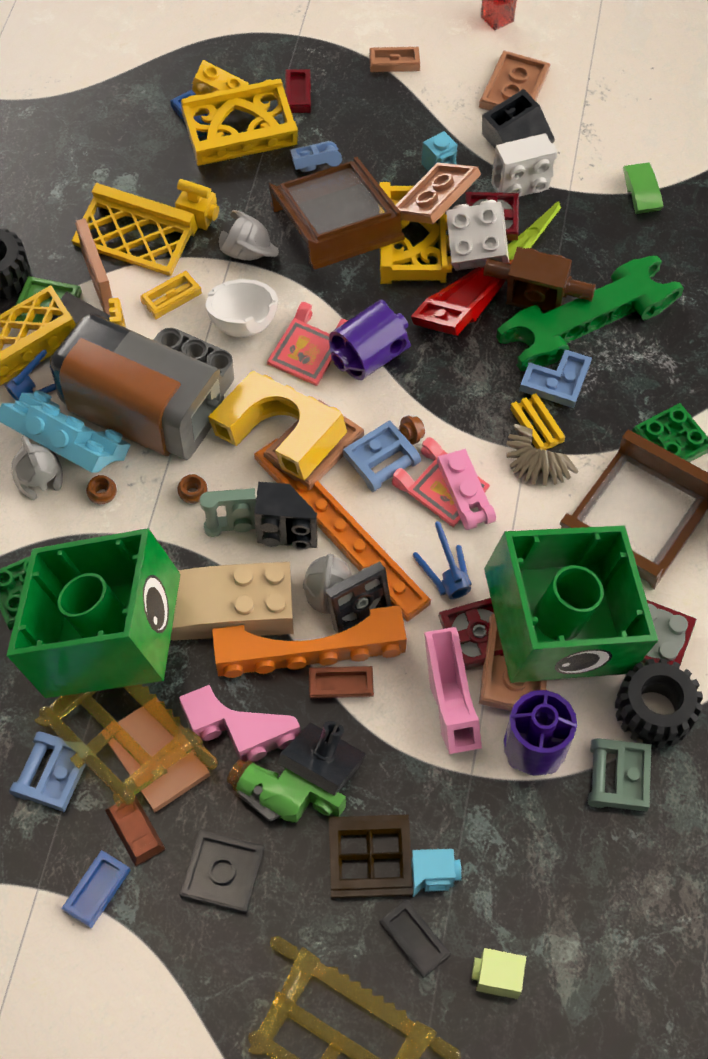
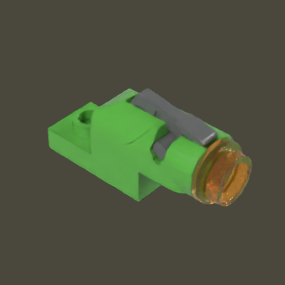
M239 759L227 777V783L232 785V790L236 791L240 798L268 821L282 818L286 821L297 823L310 802L313 803V807L318 812L326 816L333 814L336 817H340L346 807V796L339 792L334 796L287 768L278 778L279 774L277 772L260 767L250 760L245 762Z

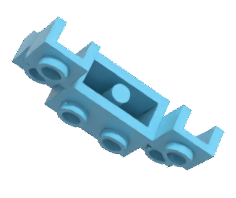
M35 390L34 393H22L19 401H15V403H2L0 406L1 423L91 473L100 472L112 462L124 461L131 445L122 440V434L114 430L106 429V431L96 432L85 426L82 420L61 413L60 405L52 402L51 396L42 391Z

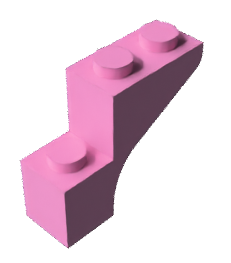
M456 627L424 632L430 690L438 705L441 736L449 754L481 749L479 719L469 692L458 631Z
M210 685L179 697L182 710L195 741L213 740L220 736L222 731L227 730L241 763L258 761L264 758L267 752L276 748L285 749L300 733V725L293 716L238 712L225 707L215 697Z

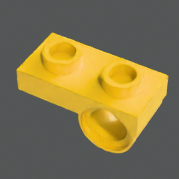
M203 60L192 82V90L196 95L213 93L216 90L237 88L249 83Z

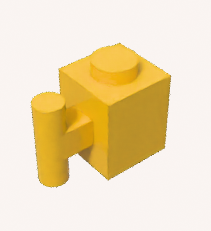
M179 179L177 189L182 190L175 202V207L194 213L198 228L207 230L210 223L215 221L219 214L216 193L211 192V188Z

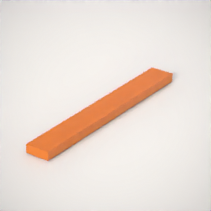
M278 438L254 453L255 460L277 483L290 484L317 513V526L359 571L379 561L386 569L392 606L401 605L403 618L407 622L431 605V599L319 481H316L314 486L308 490L307 486L289 477L264 457V452Z

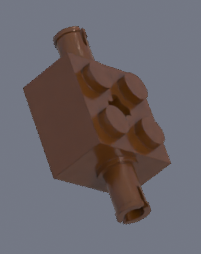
M517 247L511 264L487 258L483 276L507 281L506 304L525 309L537 305L543 313L562 306L567 296L592 302L596 289V284L572 279V276H570L571 259L558 254L550 255L538 252L533 248Z

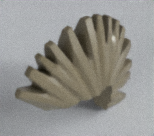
M514 424L513 427L521 436L509 434L508 438L512 441H507L506 445L516 449V451L508 452L506 455L507 458H518L509 465L511 469L515 468L514 474L520 472L518 478L521 479L527 473L524 482L527 483L531 478V484L535 485L539 474L542 472L543 486H547L549 474L554 485H556L557 478L561 483L564 482L563 476L567 480L571 478L568 470L575 474L578 473V469L566 454L533 448L531 445L533 429Z

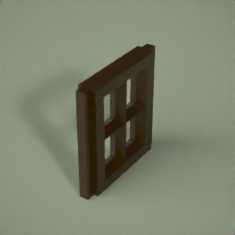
M409 814L329 817L331 899L413 896ZM373 834H398L399 852L374 853ZM366 835L367 853L342 854L341 836ZM399 858L400 877L375 878L374 859ZM342 860H367L368 878L342 879Z

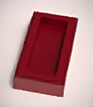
M310 69L285 70V95L291 113H311Z

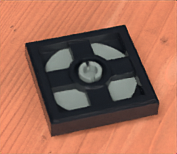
M380 561L325 590L333 628L336 633L343 632L362 622L369 616L370 609L392 606L386 569Z

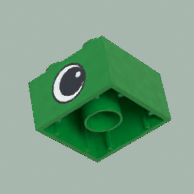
M625 525L504 531L484 571L510 683L627 674L629 670L632 671L634 666L640 663L657 643L658 637Z
M149 528L34 548L31 552L6 656L44 698L164 681L181 574Z

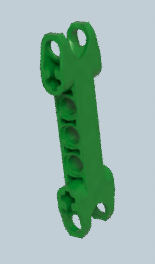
M658 256L634 259L619 266L612 273V283L595 290L592 302L577 298L546 313H543L537 305L530 306L519 311L497 329L496 338L500 343L504 344L519 341L529 346L528 349L518 356L516 366L520 371H526L529 362L547 367L561 360L564 350H569L567 343L634 312H637L643 320L660 314L681 297L684 287L680 282L674 281L661 284L651 279L660 270L662 260Z

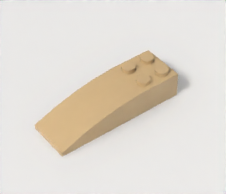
M290 562L233 564L178 570L181 576L170 641L213 638L212 629L244 625L245 631L257 636L294 634Z

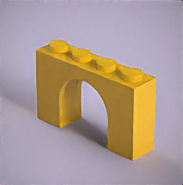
M253 370L208 416L214 434L235 446H238L258 423L269 417L286 415L299 420L296 428L275 452L281 469L302 480H305L347 433L344 416L340 410L335 407H328L318 402L312 396H305L291 386H284L274 381L270 376L261 375Z

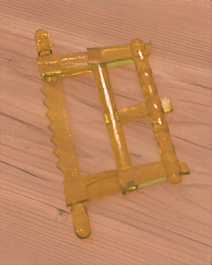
M142 684L123 688L174 737L154 756H151L91 697L96 691L60 696L49 707H41L39 709L40 717L35 719V722L41 726H50L76 753L70 758V761L78 769L86 764L114 793L113 799L117 807L122 803L126 805L132 804L137 793L162 775L167 774L166 769L192 751L194 756L208 769L213 770L218 766V760L202 745L203 741L188 727L185 729L181 725L180 717H173L172 709H165L164 701L158 702L157 695L150 694L149 687H142ZM80 704L104 728L87 745L61 720V718ZM112 738L141 765L124 782L114 775L96 756Z
M280 936L271 938V948L288 959L295 960V963L281 992L275 991L274 1001L259 1031H252L249 1034L248 1041L252 1046L247 1050L248 1052L255 1055L265 1053L272 1059H300L273 1041L286 1018L289 1017L330 1044L321 1059H337L340 1052H343L352 1059H380L296 1005L311 977L314 976L407 1035L395 1059H419L428 1046L432 1047L434 1052L445 1059L461 1058L460 1050L442 1038L435 1037L437 1032L417 1020L413 1022L407 1018L406 1010H395V1003H384L383 996H373L372 988L361 989L360 981H350L349 974L338 973V967H326L320 963L321 961L318 957L303 947L299 951L298 947Z

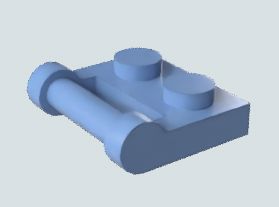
M332 141L290 150L295 169H301V172L315 170L316 165L328 163L330 166H338L342 161L341 153Z
M390 420L343 449V456L364 479L365 484L372 492L381 488L383 482L393 477L397 469H405L410 465L415 466L422 461L418 451ZM399 451L404 454V456L377 473L371 470Z
M38 731L33 739L35 745L18 781L13 782L9 793L23 800L28 799L65 812L89 759L91 750L89 747ZM53 749L37 787H31L32 780L46 750Z

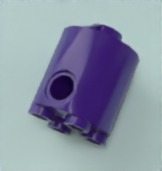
M380 299L333 330L329 335L331 358L335 366L342 372L346 371L356 380H363L411 347L405 330L408 328L406 318L401 313L395 314L388 307L387 303Z
M536 690L521 696L514 704L503 739L504 752L512 768L532 776L553 774L559 769L560 765L565 761L577 729L576 713L566 699L548 690Z

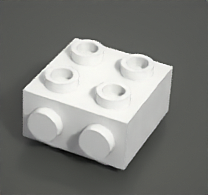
M545 133L496 145L491 184L495 192L519 193L520 197L548 190L551 178L554 175V160L557 158L555 144L550 142Z
M485 200L480 205L475 206L460 204L446 211L451 262L455 271L484 267L487 258L509 263L504 210L501 201Z

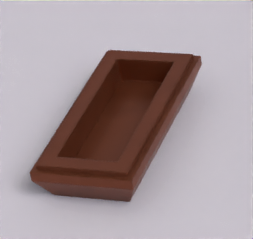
M373 666L309 668L310 698L374 697Z
M135 793L105 809L135 866L166 850Z

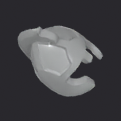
M231 211L230 216L237 220L234 222L229 233L222 231L219 236V247L223 253L236 259L248 261L262 256H278V247H275L270 242L268 231L263 224L241 211Z
M23 435L21 439L23 446L12 461V476L17 488L26 497L35 500L37 494L27 486H40L41 490L44 491L48 489L47 483L55 477L53 487L55 491H59L62 486L63 471L58 457L50 449L39 444L30 443L29 439Z
M327 554V556L313 561L307 569L303 583L308 603L316 611L330 614L325 590L352 576L349 566L343 560L334 557V554Z

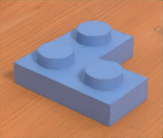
M565 349L557 371L529 362L519 391L531 395L537 393L540 398L574 408L592 358Z

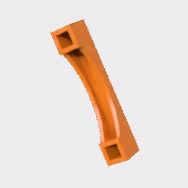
M401 605L370 609L369 616L357 625L343 632L313 640L283 641L268 639L245 631L244 625L212 629L218 676H225L227 678L239 677L243 673L248 672L267 674L280 668L298 670L311 664L329 666L336 664L338 661L350 659L354 662H361L374 656L392 658L406 652L407 642Z

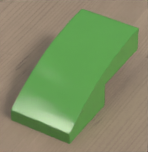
M650 163L624 166L623 172L627 192L632 194L635 214L660 211L664 207Z

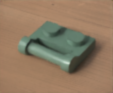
M255 488L210 491L200 496V506L205 512L204 530L207 536L217 537L222 531L247 532L251 529H256L254 517L256 504ZM218 506H225L226 516H217Z
M601 738L592 739L590 751L593 753L592 792L588 793V805L596 808L614 807L647 812L650 807L651 744ZM607 754H616L614 793L605 792Z

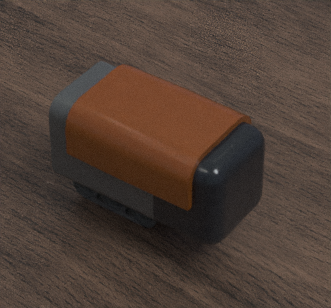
M88 314L79 320L50 359V370L57 395L66 404L69 412L104 429L114 430L122 434L124 438L159 454L169 456L172 453L185 460L191 458L212 428L208 416L224 400V394L234 380L233 359L226 350L175 328L162 329L152 340L94 314Z

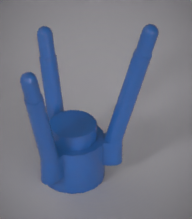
M42 350L19 375L5 385L8 393L16 401H19L22 393H34L32 389L36 385L28 375L47 354L46 350ZM51 384L38 391L49 393L56 390L55 384Z
M436 521L435 527L450 569L442 574V582L417 552L413 553V557L437 586L441 596L447 594L449 599H457L471 591L470 586L472 583L467 573L461 545L456 546L458 568L441 523Z

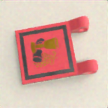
M301 302L293 321L269 357L267 364L317 386L332 362L329 343L330 334L306 324L313 315L311 311L312 305ZM341 319L336 328H338L348 320Z
M428 437L422 443L421 454L434 460V462L416 481L404 469H397L393 474L392 485L409 493L454 528L461 518L437 464L438 456L448 453L433 438ZM478 477L484 492H486L490 485Z

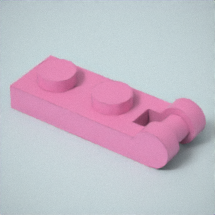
M466 449L438 456V467L465 529L476 528L477 524L482 522L485 524L495 522L496 514L494 508L488 502ZM478 507L479 511L473 513L470 510L471 508Z

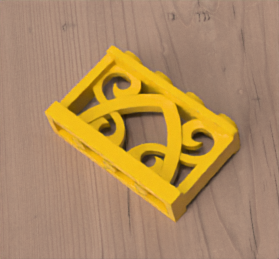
M281 79L265 80L261 83L241 85L227 90H216L213 93L192 95L181 100L182 114L197 166L297 145L298 129L293 119ZM270 100H276L278 102L277 107L267 112L270 108ZM234 109L247 112L256 117L249 124L246 132L238 133L234 128L221 124ZM209 113L208 116H201V119L205 123H210V125L199 124L194 120V116ZM282 113L285 123L279 124L274 117ZM260 124V129L254 130V128ZM197 131L208 132L207 140L199 141Z
M380 182L381 188L395 205L414 187L390 186V182ZM379 205V214L384 213V210ZM444 213L438 219V224L436 222L434 224L420 223L429 231V235L413 247L411 242L405 238V240L380 248V284H391L392 280H440V283H446L447 273H452L451 256H447V251H450L449 235H446V230H448L447 214ZM402 220V229L405 228L410 223V221ZM437 241L439 243V249L433 247L437 243ZM396 244H402L406 247L407 250L404 251V247H402L401 249H396L394 246ZM435 256L438 262L435 265H422L418 262L417 258L421 257L423 262L429 264L430 260L427 257ZM408 262L412 263V265H402Z

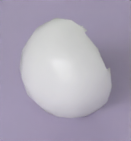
M238 279L227 281L212 288L208 293L205 305L210 320L222 332L235 337H249L262 332L268 327L276 313L278 298L276 292L265 283L256 280Z

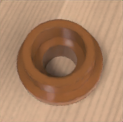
M410 415L401 419L399 431L412 445L418 443L425 435V427L421 419Z
M195 474L183 477L177 488L179 497L186 503L200 502V496L208 492L205 480ZM190 489H197L195 492H188Z
M98 475L89 481L86 492L88 498L93 503L106 504L114 499L117 488L112 479L104 475ZM102 489L107 490L103 493H97L99 490Z

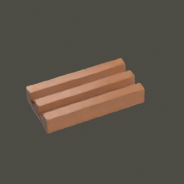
M419 47L369 48L370 72L420 71Z

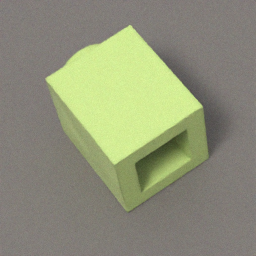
M484 948L481 958L475 957L471 979L478 980L476 991L518 999L522 992L526 956Z

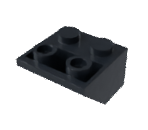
M525 89L482 115V135L494 148H496V145L545 133L551 143L555 142V138L540 105Z
M258 482L254 511L257 543L269 547L286 545L297 549L317 548V513L290 484Z

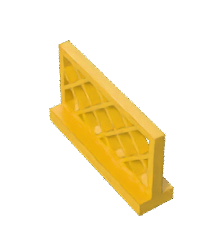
M96 183L92 190L94 197L83 218L86 219L90 230L95 228L99 237L93 240L98 253L171 276L189 237H194L198 229L194 213ZM98 207L107 209L110 215L96 221L94 218ZM125 216L133 218L134 223L119 228L116 221ZM113 221L117 230L102 236L98 227ZM150 223L157 225L158 231L146 236L143 235L141 227ZM138 229L141 238L126 244L123 235ZM76 231L71 241L73 245L81 247ZM174 231L182 233L180 240L168 244L165 235ZM120 236L124 244L112 249L108 248L105 242ZM162 237L166 246L151 251L147 242ZM144 244L148 252L136 257L131 255L130 249ZM169 252L171 258L167 266L156 263L155 257Z
M51 285L0 314V327L3 328L0 334V386L19 375L42 350H46L47 354L41 361L53 355L75 327V321ZM52 296L49 307H39L41 302ZM22 313H28L24 322L15 321L17 316ZM36 314L45 315L42 323L33 322ZM53 315L60 316L57 319L51 321ZM12 328L20 329L17 337H8ZM29 330H36L33 333L26 336ZM4 344H12L11 346L2 350Z

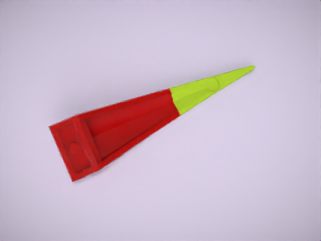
M556 202L520 234L518 241L513 240L507 245L509 263L507 264L513 262L517 247L526 249L533 246L561 209L559 202ZM477 267L448 287L428 297L411 315L413 324L458 336L468 323L476 321L506 280L483 276L484 267Z

